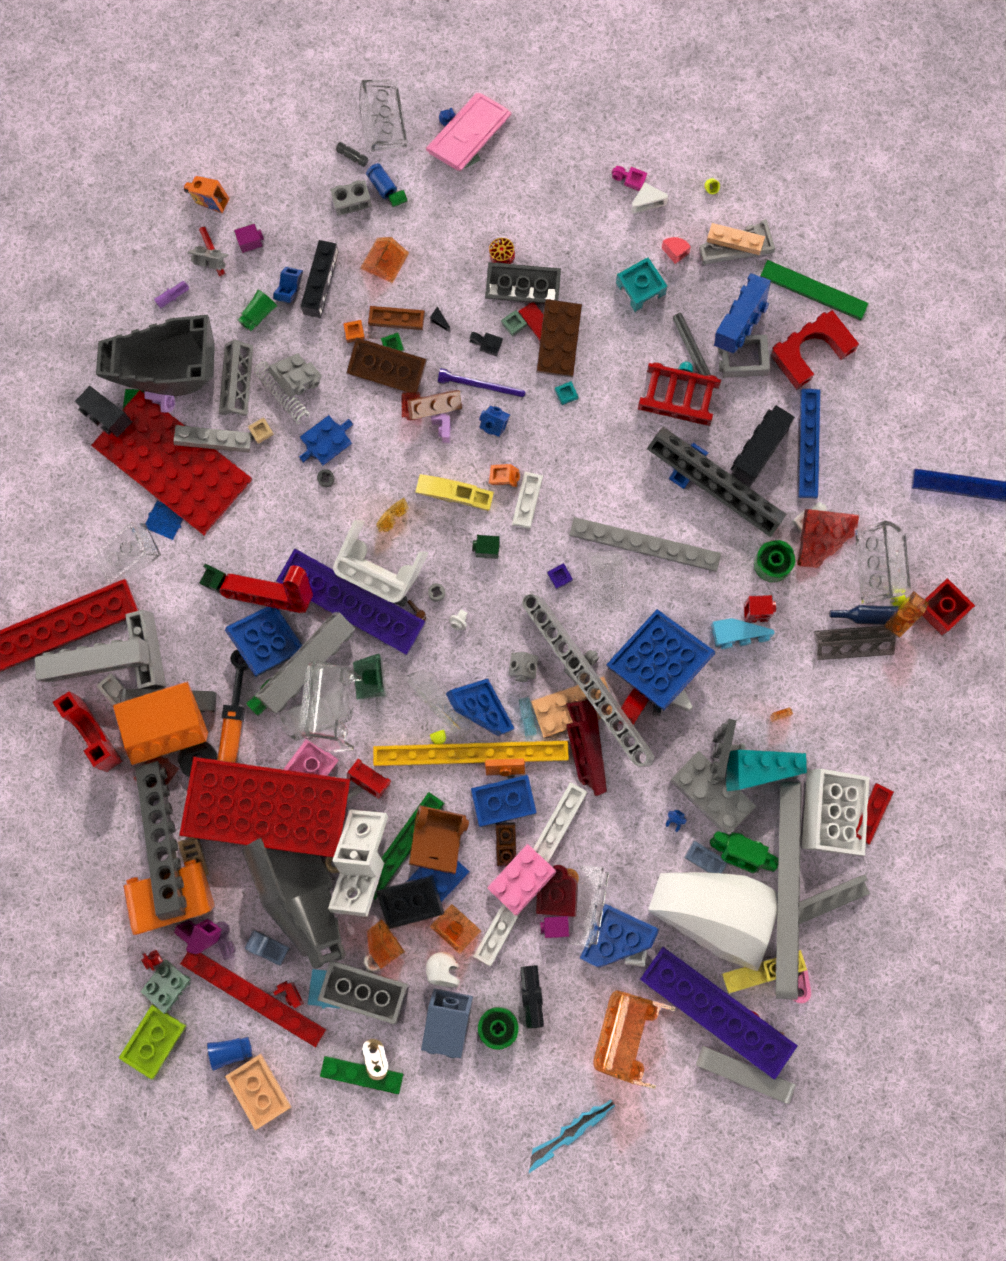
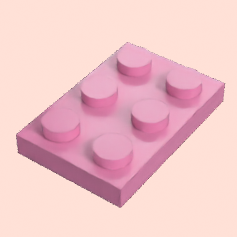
M527 844L487 888L517 916L557 871Z

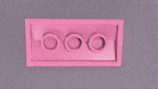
M307 737L283 770L328 776L339 760Z

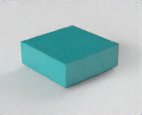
M572 381L554 388L561 405L579 399Z

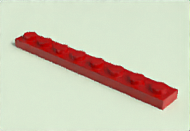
M187 951L180 963L183 967L315 1048L327 1030L203 953L193 954Z

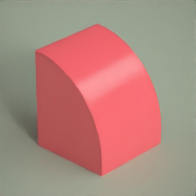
M667 238L662 243V249L675 264L690 253L691 246L681 238Z

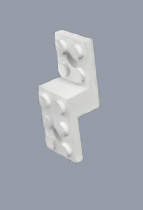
M360 810L349 811L332 861L340 874L328 907L331 913L368 916L384 866V862L377 850L388 820L386 813ZM364 827L368 828L365 833H359ZM354 891L358 892L357 896L349 898L351 893Z

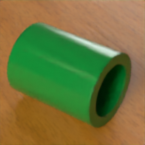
M404 190L388 195L392 207L408 202Z

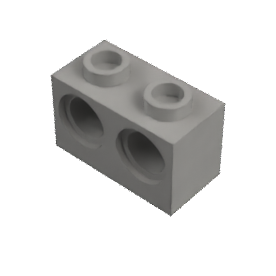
M365 180L354 181L344 186L338 185L330 189L337 216L372 207Z

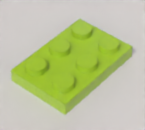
M152 1004L120 1054L119 1059L153 1080L187 1025L167 1012L164 1014Z

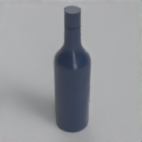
M857 605L850 610H830L829 617L847 618L856 624L903 625L904 608L903 606Z

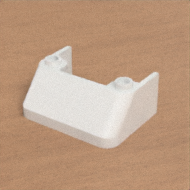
M354 520L334 563L333 570L335 574L389 602L401 601L417 579L428 552H419L413 566H402L396 575L364 559L367 554V546L357 538L365 521Z

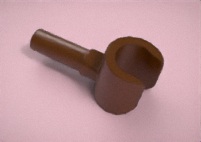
M408 600L407 603L416 613L415 616L425 621V612L421 609L419 610L411 600Z

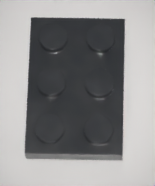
M433 875L376 891L388 929L444 914Z

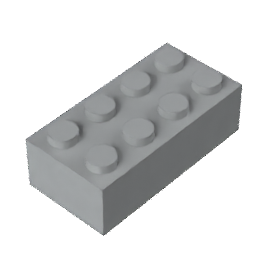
M698 751L671 778L670 782L722 833L724 832L729 835L753 811L756 805L740 790L727 791L726 776L722 781L713 780V773H711L713 764Z
M333 960L329 963L318 1001L391 1024H397L409 984Z

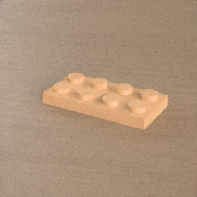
M601 677V678H600L601 681L604 683V685H605L606 688L608 689V686H607V683H606V681H605V678H604V677ZM579 685L531 701L543 738L567 730L566 724L571 723L572 719L566 704L587 699ZM597 690L595 694L596 699L601 697L600 690ZM611 705L606 709L608 715L612 713ZM597 712V717H598V720H599V719H601V717H600V715H599L598 712Z

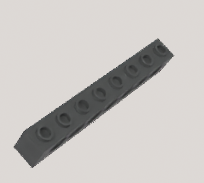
M665 427L661 428L647 447V450L769 537L773 535L787 515Z
M157 761L135 767L155 913L163 921L185 915L184 908L187 907L185 896H182L184 882L182 877L179 876L181 863L176 856L178 843L173 836L176 829L170 816L173 814L171 803H168L170 790L165 783L167 771ZM157 782L154 787L150 788L153 783ZM160 800L157 805L153 806L155 801ZM159 818H162L160 823L155 824ZM165 836L162 842H158L160 837ZM168 854V857L161 861L162 856ZM167 873H171L168 879L163 880ZM174 892L171 898L166 899L168 893Z

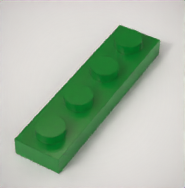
M324 1056L320 1077L394 1094L400 1093L404 1073L388 1070L387 1075L383 1079L374 1080L369 1077L366 1065ZM374 1069L377 1073L381 1071L380 1069Z

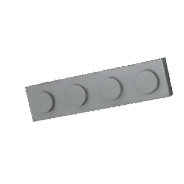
M180 425L175 427L174 445L250 452L251 433Z

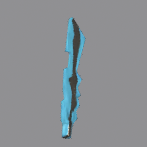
M610 1099L601 1106H593L590 1112H582L579 1118L573 1119L571 1125L561 1127L560 1136L533 1148L529 1173L555 1156L552 1153L563 1144H571L583 1134L587 1127L596 1125L605 1117L609 1110L615 1107L613 1101Z

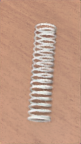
M266 361L261 362L255 367L254 373L256 374V376L259 377L262 383H264V385L267 386V389H269V391L272 392V395H274L275 398L278 400L280 397L278 396L277 398L276 395H278L277 392L281 389V387L276 391L275 394H273V392H275L274 389L273 391L270 390L272 389V385L270 386V388H268L269 385H266L265 383H267L266 380L271 376V374L263 382L264 379L263 377L261 379L260 375L265 369L269 368V366ZM265 363L259 367L260 369L262 366L265 365L264 369L260 372L258 376L257 374L259 373V369L257 370V372H255V369L260 364ZM284 396L279 401L280 404L283 405V408H285V410L288 411V414H291V417H293L297 424L301 423H298L297 421L302 415L305 414L306 416L308 414L307 418L310 415V412H308V410H305L306 408L303 407V404H300V401H297L298 398L293 397L288 402L289 404L291 401L296 399V401L290 406V408L295 403L299 402L291 413H289V411H291L290 408L289 410L286 409L288 408V404L286 405V407H284L285 404L281 403L283 401L282 399L284 398ZM302 405V406L300 407V409L295 413V415H296L301 409L304 408V410H303L302 413L297 417V419H295L294 417H296V416H295V415L292 416L293 411H294L298 406Z

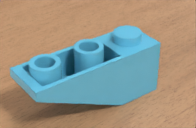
M733 618L713 621L711 624L715 647L721 646V649L733 647L732 644H735L738 640L740 646L751 644L750 638L758 637L759 642H766L775 634L773 629Z

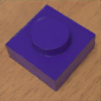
M564 563L547 572L556 590L573 581Z

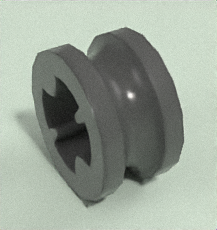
M321 470L317 475V480L322 487L333 485L335 478L330 470ZM326 474L327 476H331L329 477L328 482H325V480L323 482L321 481L323 479V475Z

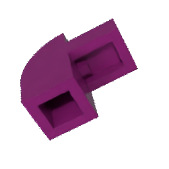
M209 919L198 924L187 920L177 925L174 929V933L188 944L186 951L193 954L201 953L215 945L222 932V929Z

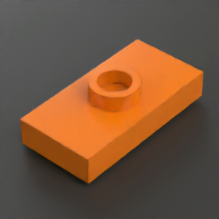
M523 758L485 760L486 776L525 774V760Z

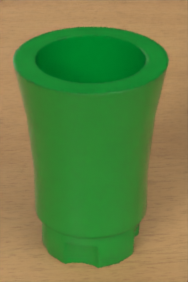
M257 289L252 300L243 310L237 321L247 330L252 331L278 306L265 293Z

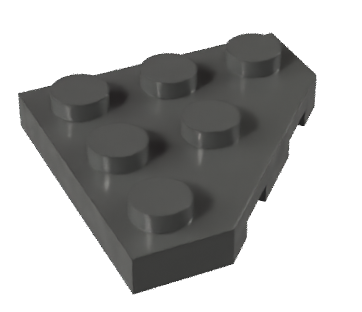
M729 718L714 732L712 742H715L712 752L714 760L711 769L713 780L722 781L725 777L737 720Z

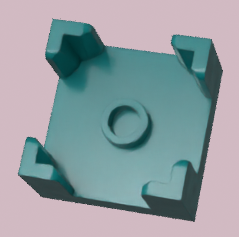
M649 257L618 273L616 277V284L619 289L622 290L623 287L630 297V305L634 312L643 308L645 301L658 295L657 298L659 299L666 295L667 284Z

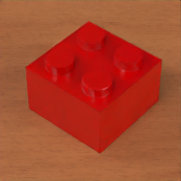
M947 578L915 609L943 636L975 605Z

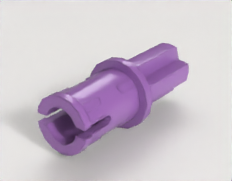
M182 281L171 289L167 288V291L154 298V300L161 309L173 300L176 301L178 296L189 290V286L185 281Z

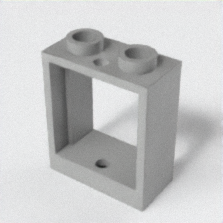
M750 335L745 337L744 344H758L759 366L729 367L728 351L718 348V354L722 356V360L719 361V372H723V377L768 375L770 364L767 335Z

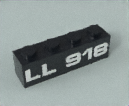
M323 240L318 241L300 306L303 315L317 318L322 316L339 254L336 243Z

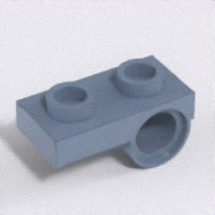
M253 930L245 949L281 966L290 947Z

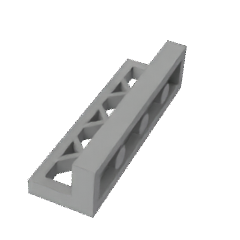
M235 339L225 344L218 414L227 415L235 413L241 416L247 415L253 345ZM240 347L247 349L245 358L240 354ZM242 364V366L245 369V374L243 376L238 370V365ZM239 381L244 387L242 393L237 389V382ZM236 399L240 400L242 410L235 408Z
M866 875L858 876L800 901L799 924L869 895L870 892L865 883L868 880Z

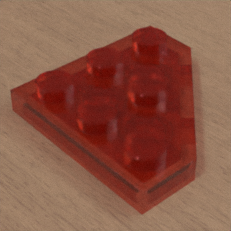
M805 509L797 566L818 568L822 565L828 556H832L843 546L844 542L857 534L859 515Z

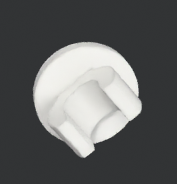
M461 609L457 616H450L449 622L451 627L455 630H465L467 627L465 619L468 613Z

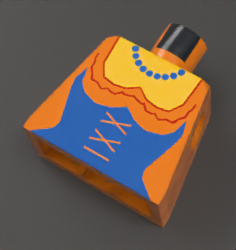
M196 176L192 183L186 182L184 185V192L190 194L196 204L219 213H223L230 199L218 180Z

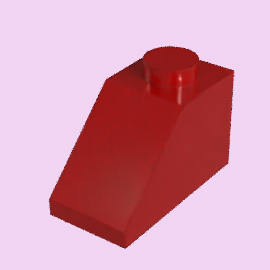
M633 688L621 707L633 725L649 701L648 698L635 688Z

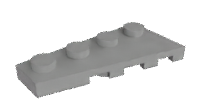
M767 219L762 220L757 225H749L746 229L742 230L765 236L760 255L775 252ZM708 242L699 247L703 265L759 256Z

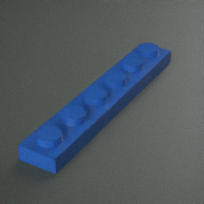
M801 389L798 498H818L820 389Z

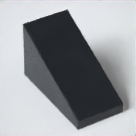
M437 306L430 316V321L450 332V326Z

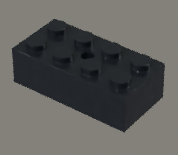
M775 405L773 410L768 409L761 424H758L751 439H748L741 454H738L730 469L733 471L731 475L750 488L789 430L795 416Z

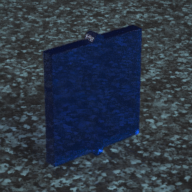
M156 501L152 511L148 513L149 517L143 528L173 540L178 529L182 527L183 519L165 504Z

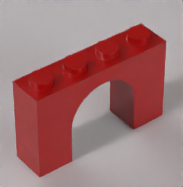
M833 310L828 313L823 312L817 317L815 322H808L802 327L800 332H793L787 337L785 342H778L772 347L771 358L796 390L811 381L814 376L813 371L800 354V345L809 339L823 340L829 344L841 360L856 351L859 345Z
M68 691L53 701L61 717L69 721L85 740L88 748L83 751L93 767L108 772L123 762L83 698Z

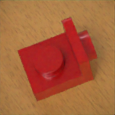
M284 981L276 986L278 990L273 992L274 996L286 991L285 998L289 1006L293 1005V1008H297L304 1004L294 982L288 984L287 981Z

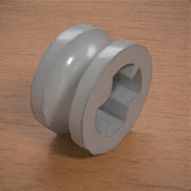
M432 584L428 589V595L433 601H441L445 597V589L441 584ZM439 588L440 593H442L441 596L434 597L432 590Z

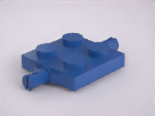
M328 415L300 436V439L306 445L307 451L298 457L304 463L312 456L324 466L352 444L345 431L353 426V423L348 419L339 425Z

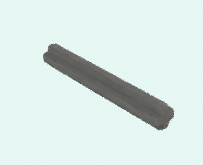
M682 313L675 314L673 321L698 373L705 376L711 375Z

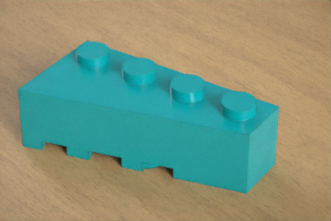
M757 750L730 751L726 768L727 791L741 790L807 773L806 753Z

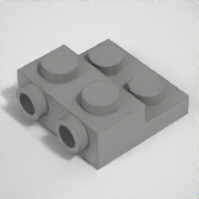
M299 353L276 362L268 368L269 373L289 397L296 394L301 395L307 389L316 388L320 384L322 377L311 362L307 364Z

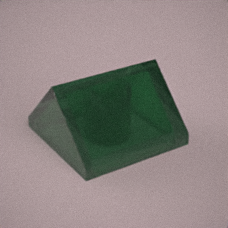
M375 654L353 662L356 699L386 696L383 659L381 655Z

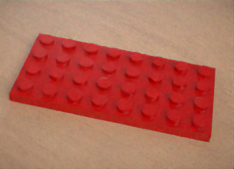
M139 390L122 410L133 422L118 438L112 433L108 435L103 431L91 446L204 536L253 479L216 449L174 445L176 425H185L170 413L161 412V406L152 403L150 399H145V394Z
M193 757L179 836L246 846L262 838L263 844L267 849L334 858L343 831L351 780Z

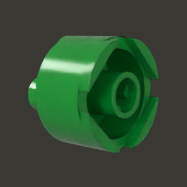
M781 540L764 543L754 559V569L757 575L767 582L777 583L784 580L790 574L796 562L792 547Z
M493 1007L481 1016L478 1023V1034L481 1041L487 1047L501 1050L509 1047L517 1038L519 1030L518 1020L509 1009ZM497 1022H500L501 1026L504 1027V1030H501L499 1034L496 1033V1029H493V1025H497Z

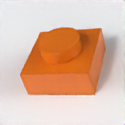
M361 320L343 323L347 343L355 342L356 337L365 340Z

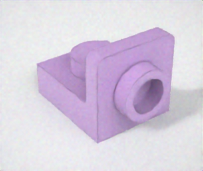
M145 391V399L152 400V403L161 404V412L173 411L175 406L174 396Z
M446 414L431 416L432 425H442L438 428V436L442 437V442L450 443V416Z

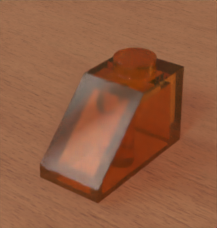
M383 919L367 930L369 953L380 969L405 953Z

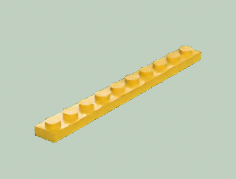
M568 741L373 746V766L485 763V760L520 758H523L525 762L569 761Z

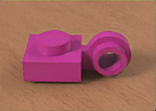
M616 166L611 172L614 180L622 181L625 178L624 186L640 191L648 174L634 167H631L629 172H626V169L622 166Z

